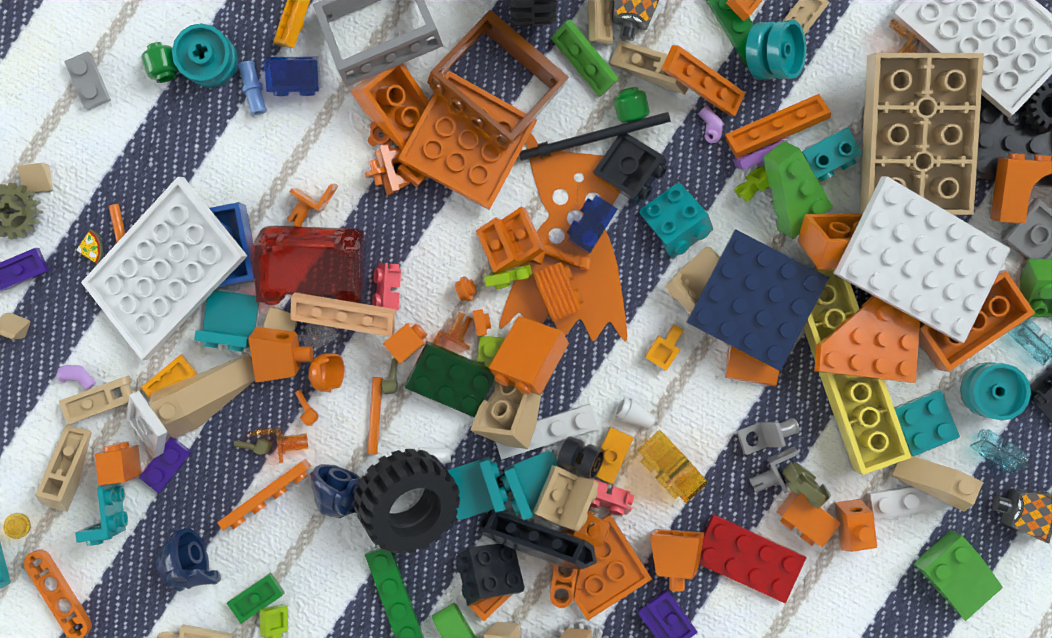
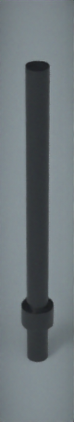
M669 112L552 143H548V141L538 143L537 147L522 150L519 154L520 161L541 157V159L550 157L551 153L671 122Z

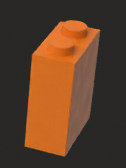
M518 316L491 362L489 369L495 376L494 380L503 386L510 384L516 386L524 394L534 393L540 396L569 342L561 330Z

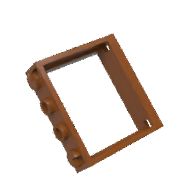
M489 10L430 72L427 83L434 93L445 97L454 110L466 115L474 127L486 132L494 144L502 146L507 150L559 93L569 76L493 11ZM484 33L550 88L510 133L444 77Z

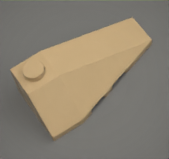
M247 353L151 393L149 404L167 430V433L173 439L198 429L255 381L250 354Z
M496 382L494 393L488 401L484 400L479 406L471 431L508 447L528 449L537 424L541 395L539 396L534 393L527 395L520 392L516 386L510 384L503 386Z

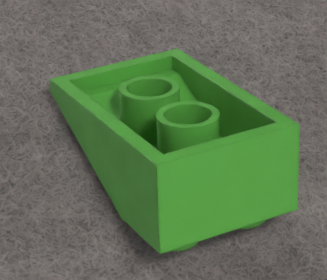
M952 530L914 563L917 569L965 621L1003 588L977 551L962 535Z

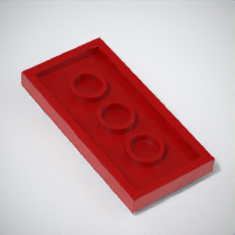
M712 513L704 531L699 565L786 604L807 557Z

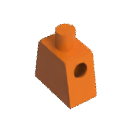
M255 327L248 338L255 382L293 377L300 369L301 362L313 361V347L299 346L298 335L295 332Z
M861 499L835 502L837 520L841 523L838 527L841 550L853 552L877 548L874 517L871 509Z
M655 529L650 534L656 574L662 577H669V590L676 592L684 591L685 579H693L697 574L704 532Z

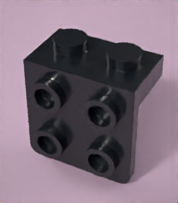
M499 543L469 547L456 556V568L461 576L462 595L466 599L467 606L477 605L488 598L519 594L525 589L517 553L512 548Z

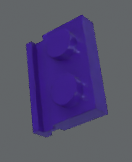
M667 589L646 603L643 608L637 610L656 638H691L698 633Z

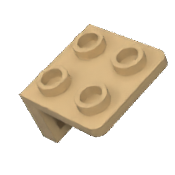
M709 246L700 251L665 286L670 296L679 301L686 308L689 315L720 258Z
M552 465L532 513L557 525L579 531L587 521V511L591 502L597 496L598 482L576 476L560 467Z

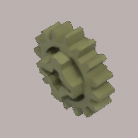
M8 183V186L0 184V237L8 236V239H17L18 236L19 238L27 237V232L36 231L33 224L41 223L36 218L37 214L43 213L42 210L36 207L41 201L33 200L35 192L27 191V186H17V183ZM11 208H13L14 210H19L20 212H14L13 214L11 212H6V209L11 210Z

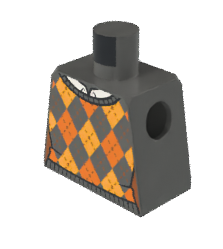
M613 0L612 22L622 25L619 38L626 41H634L637 29L647 30L659 0Z
M1011 488L1007 498L1000 496L994 498L992 509L1003 513L1002 523L1040 541L1050 543L1052 536L1051 492Z

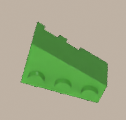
M783 141L763 158L768 184L772 188L774 198L772 205L777 214V230L794 239L800 233L805 214H825L833 206L800 148Z

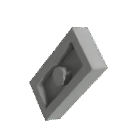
M87 51L64 61L84 109L90 110L111 101L90 52Z

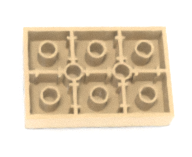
M873 53L867 55L859 212L864 213L881 176H887L952 215H974L984 53Z

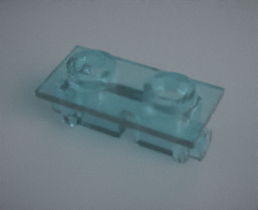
M1029 317L1007 333L1042 366L1052 363V339L1046 333L1039 337L1038 334L1041 328Z
M981 429L978 433L980 441L970 444V447L978 451L979 455L993 460L1006 471L1013 473L1029 466L1025 463L1028 456L1023 449L1009 441L1005 442L1004 447H1001L1004 438L990 429Z

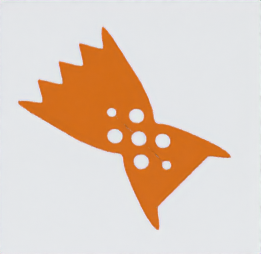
M530 133L526 141L527 149L538 146V142L532 133ZM559 151L551 153L550 157L529 159L541 201L549 212L548 219L537 230V234L548 239L546 245L567 253H571L572 250V254L589 258L593 262L590 270L585 271L565 261L545 255L542 265L527 261L520 264L519 267L530 265L533 274L559 262H562L563 267L569 266L574 278L570 280V284L573 290H579L583 303L579 304L581 310L554 321L556 328L561 330L565 336L573 325L581 319L592 341H595L606 324L611 322L620 337L626 342L627 324L618 265L608 234L601 224L602 217L611 209L620 193L593 173L604 156ZM576 173H582L584 176V180L579 182V184L574 179ZM557 189H563L568 193V201L563 205H558L553 201L552 196ZM591 192L598 193L601 197V204L597 208H590L585 202L586 196ZM572 210H578L583 215V220L578 226H572L567 221V215ZM561 228L564 231L565 237L561 243L555 244L550 241L549 232L551 229ZM586 231H592L597 236V242L592 247L583 245L581 237ZM533 275L526 279L514 280L500 319V329L507 325L518 313H521L523 318L541 324L550 316Z

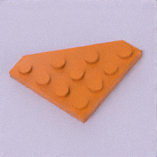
M875 296L867 300L862 305V308L854 315L849 316L835 328L836 330L830 336L824 338L816 345L815 372L916 383L920 321Z

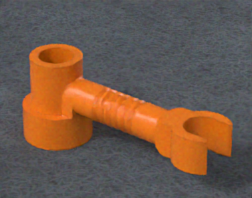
M538 235L545 251L530 259L529 262L542 265L543 259L547 255L565 261L582 270H590L593 260L546 245L548 239Z

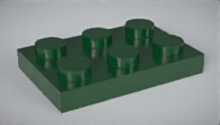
M427 341L405 383V389L475 418L479 406L484 401L495 381V376L489 367Z

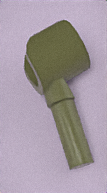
M392 358L390 380L382 381L384 394H393L398 390L396 379L398 361L395 358Z
M258 438L256 444L242 441L234 442V447L253 450L254 453L259 455L267 454L272 445V442L263 438Z

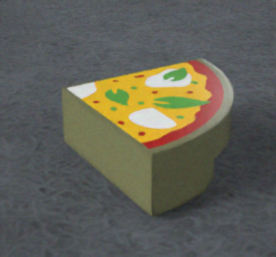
M90 229L76 251L96 264L104 258L102 239L95 230Z

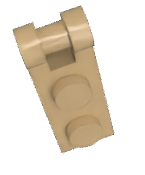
M130 376L116 379L59 400L67 425L129 403V395L133 394L130 383H132ZM120 388L122 397L116 399L113 389Z

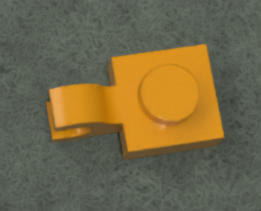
M673 324L665 339L660 336L656 337L644 357L667 371L680 351L674 345L684 330Z

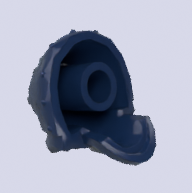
M321 464L316 466L310 475L315 503L320 513L335 518H343L356 513L354 495L356 488H360L358 483L361 477L337 465Z
M183 528L175 530L156 556L154 564L156 572L168 588H173L176 591L180 592L185 588L191 589L200 585H216L221 580L218 570L209 571V558L203 541L192 529Z

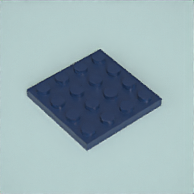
M735 229L686 323L781 371L830 277Z

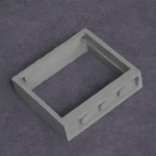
M321 0L313 4L336 68L346 87L443 47L438 30L424 0L415 1L426 25L346 59H343L329 22L380 0ZM432 36L434 37V39H431L429 41L426 40Z

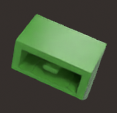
M1028 259L1021 274L1020 291L1035 312L1031 317H1052V259Z

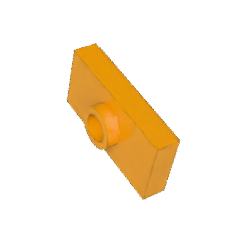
M287 0L273 40L274 44L286 48L295 47L299 32L304 26V17L310 0Z
M181 354L145 383L141 389L150 398L151 393L199 373Z
M609 427L600 447L604 449L605 454L602 466L596 477L613 484L634 437Z

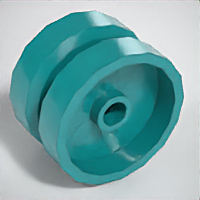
M796 20L756 23L751 28L746 43V60L752 76L757 80L796 78L801 73L806 59V39L801 24Z
M203 23L190 25L180 31L174 40L172 48L174 64L179 72L197 85L207 88L219 87L230 81L235 74L238 65L237 50L232 42L214 26Z
M978 363L966 372L960 386L961 399L967 409L975 415L1000 421L1013 419L1020 415L1027 407L1031 396L1030 383L1025 374L1017 367L1005 363Z

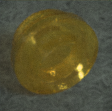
M14 513L5 519L3 529L10 538L20 539L29 533L31 523L26 515Z

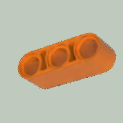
M565 529L561 532L574 536L575 531ZM553 563L550 600L556 607L565 608L572 603L578 569H571L568 573H561L558 570L559 565ZM559 588H564L568 591V595L564 598H557L554 593Z

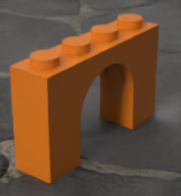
M1009 153L1008 158L998 157L990 219L999 222L1026 223L1030 193L1034 185L1041 178L1052 174V156L1035 155L1034 160L1025 159L1026 154Z

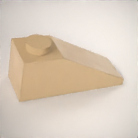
M619 40L610 60V65L670 91L685 95L688 87L661 70L668 54Z
M70 425L65 426L35 494L42 506L68 512L79 485L92 434L90 430Z
M914 456L898 462L891 475L963 512L974 505L983 484L982 481L959 470Z

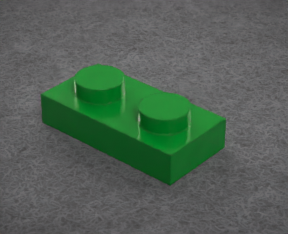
M270 572L230 599L227 605L240 624L257 614L260 609H264L282 597L285 592Z

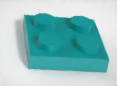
M935 390L894 407L911 456L919 455L960 438L941 390Z

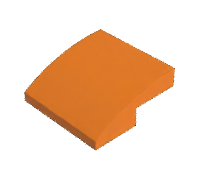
M522 206L502 220L495 217L476 230L491 268L496 274L527 262L545 251L527 210Z
M730 346V351L727 354L725 378L770 386L777 385L779 370Z

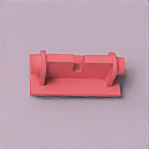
M378 263V268L374 271V282L377 283L376 294L373 295L372 305L399 310L400 293L391 292V287H400L401 269H399V264H389L388 269V263Z
M597 481L598 493L595 500L591 502L590 507L599 508L601 506L609 509L611 514L617 516L627 515L633 509V507L628 506V504L632 505L634 501V495H631L630 491L613 486L611 494H607L609 484Z

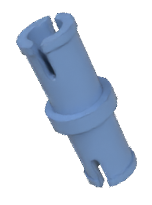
M253 61L239 63L238 68L244 85L242 86V91L247 96L250 114L256 116L266 113L267 108L265 107L261 92L263 86L258 81L255 63Z

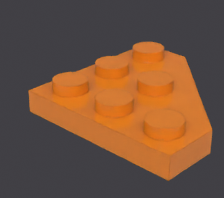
M610 513L601 518L608 522L610 527L602 546H594L597 563L585 569H579L575 586L574 601L587 621L652 580ZM594 523L588 527L587 534L591 538H597L600 535L601 529L599 525Z

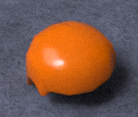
M324 353L315 357L310 364L308 375L312 387L320 392H331V389L340 388L345 374L343 358L339 354Z

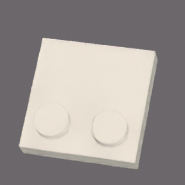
M140 391L129 395L127 419L155 458L164 453L167 430Z

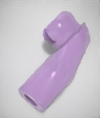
M706 105L698 115L706 122V141L716 143L722 136L723 122Z
M63 365L56 374L58 381L62 383L78 381L86 391L96 384V381L80 365Z

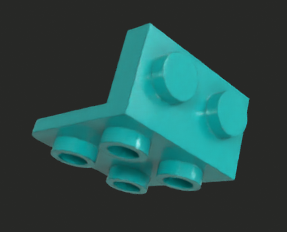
M680 183L675 184L640 209L641 217L662 240L667 254L672 259L684 254L690 246L699 240L705 239L714 230L709 214Z
M214 290L207 298L203 330H195L194 340L202 341L203 347L218 348V344L228 345V350L243 352L244 347H250L248 338L256 327L259 297Z
M552 451L540 453L504 468L505 475L502 476V481L507 491L512 490L515 498L511 500L516 515L521 514L523 520L533 517L532 512L552 465L557 466V461Z
M490 456L447 470L459 488L460 505L459 508H456L458 511L456 518L458 520L495 509V512L506 509L505 502L509 501L505 487H500L497 477L501 476L497 463H492Z
M120 483L98 486L97 494L101 523L90 525L75 532L76 543L86 542L87 546L99 545L104 540L112 539L113 536L126 530L128 515L123 508L125 489Z

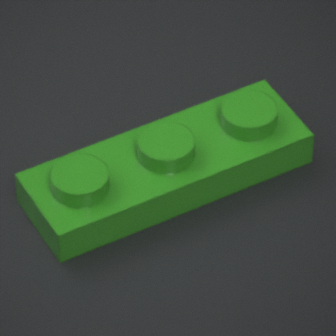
M571 19L566 21L551 37L552 41L599 97L604 95L619 80V77Z

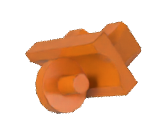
M382 145L375 151L376 159L369 161L371 170L365 172V177L374 178L376 186L384 184L385 192L388 196L408 186L410 181L401 173H395L393 164L401 163L398 161V157L402 150Z

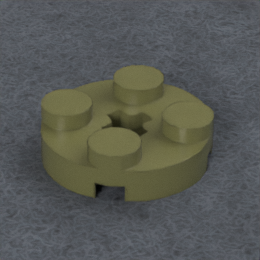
M790 462L783 469L782 475L790 481L787 484L790 490L797 495L804 494L809 503L815 508L819 509L831 497L824 484L822 483L819 487L815 481L817 477L796 462L792 464Z

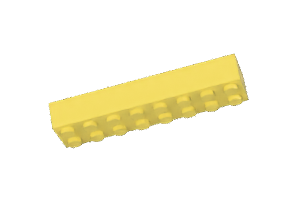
M814 269L830 277L803 327L814 360L816 345L824 338L830 336L836 330L835 328L859 310L850 282L835 275L836 269ZM819 372L853 471L864 475L912 458L885 380Z

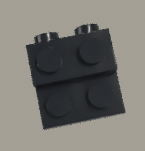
M627 133L616 138L593 173L613 186L619 193L638 204L641 199L645 201L652 192V187L650 186L655 178L660 180L667 170V166H665L667 161L662 154Z

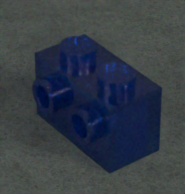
M319 56L266 57L264 60L266 92H273V96H288L289 92H299L300 96H313L315 92L320 90Z
M597 195L593 200L588 198L580 210L584 215L579 222L574 220L566 232L570 235L567 241L585 253L590 254L618 208Z

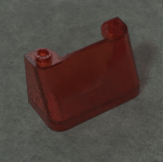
M278 225L267 226L260 230L252 245L256 302L276 305L285 298L286 294L293 295L294 292L313 296H336L337 300L355 303L362 302L363 231L348 228Z

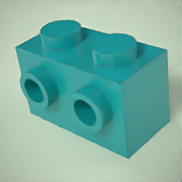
M849 127L802 151L813 173L820 182L834 175L832 170L840 166L842 170H845L856 164L855 158L862 155Z

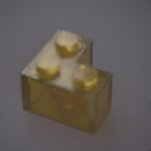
M660 429L637 450L644 457L640 462L650 473L654 469L658 474L655 478L674 499L680 497L687 503L708 484V481Z

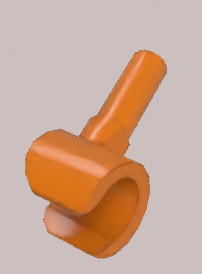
M298 390L295 394L305 410L300 419L305 425L312 426L318 420L319 415L307 403L301 390Z

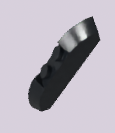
M495 509L490 510L480 522L479 533L489 539L556 565L571 569H585L597 563L594 546L586 540L523 520L502 511L495 512Z

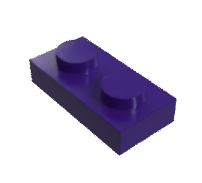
M33 248L0 262L1 292L49 272L40 248Z
M170 437L165 443L164 453L153 458L138 478L159 494L193 452L176 438Z

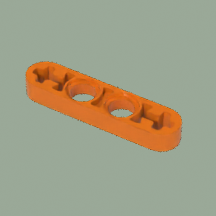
M42 549L29 553L24 559V568L68 638L85 637L92 628L91 620L51 555ZM41 558L42 562L40 565L35 566L33 562ZM47 569L50 571L42 576L39 575ZM47 577H52L57 581V588L55 590H49L46 587L45 581ZM60 599H66L70 602L71 608L69 612L61 611L59 608ZM74 612L76 613V616H74L70 620H67V617L72 615ZM81 623L83 628L75 631L73 627Z

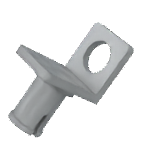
M790 418L782 423L759 422L738 430L737 434L743 453L748 455L766 447H785L784 438L799 433L800 428L798 422L794 418ZM749 432L756 433L758 437L755 446H749L746 442Z
M795 446L769 457L770 470L749 478L756 494L775 484L781 485L784 493H788L787 486L776 464L798 455Z

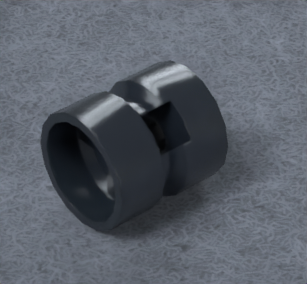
M569 436L560 449L557 466L569 472L577 470L579 476L593 480L602 466L605 454L604 449L592 444L585 446L584 441Z

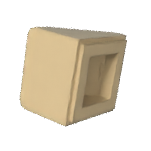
M35 163L17 166L22 184L27 186V191L37 193L53 190L50 166L48 164Z
M270 307L263 327L295 332L298 321L291 320L290 312Z
M5 313L0 317V335L10 339L25 338L30 321L12 313Z

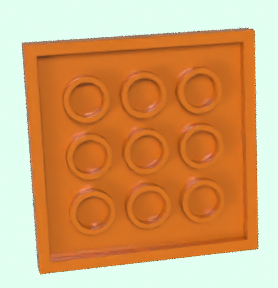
M450 71L444 76L509 133L527 115ZM434 93L398 157V161L490 210L532 132L537 119H534L506 150L502 146L494 144L490 136L482 129L474 127L466 115L454 110L445 97Z

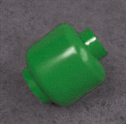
M154 42L149 44L147 50L142 53L141 60L150 79L156 80L157 83H165L177 77L176 74L179 70L173 62L171 46L163 45L162 42Z
M638 87L618 91L619 95L614 99L618 121L628 123L643 119L649 115V105L644 91L639 90Z

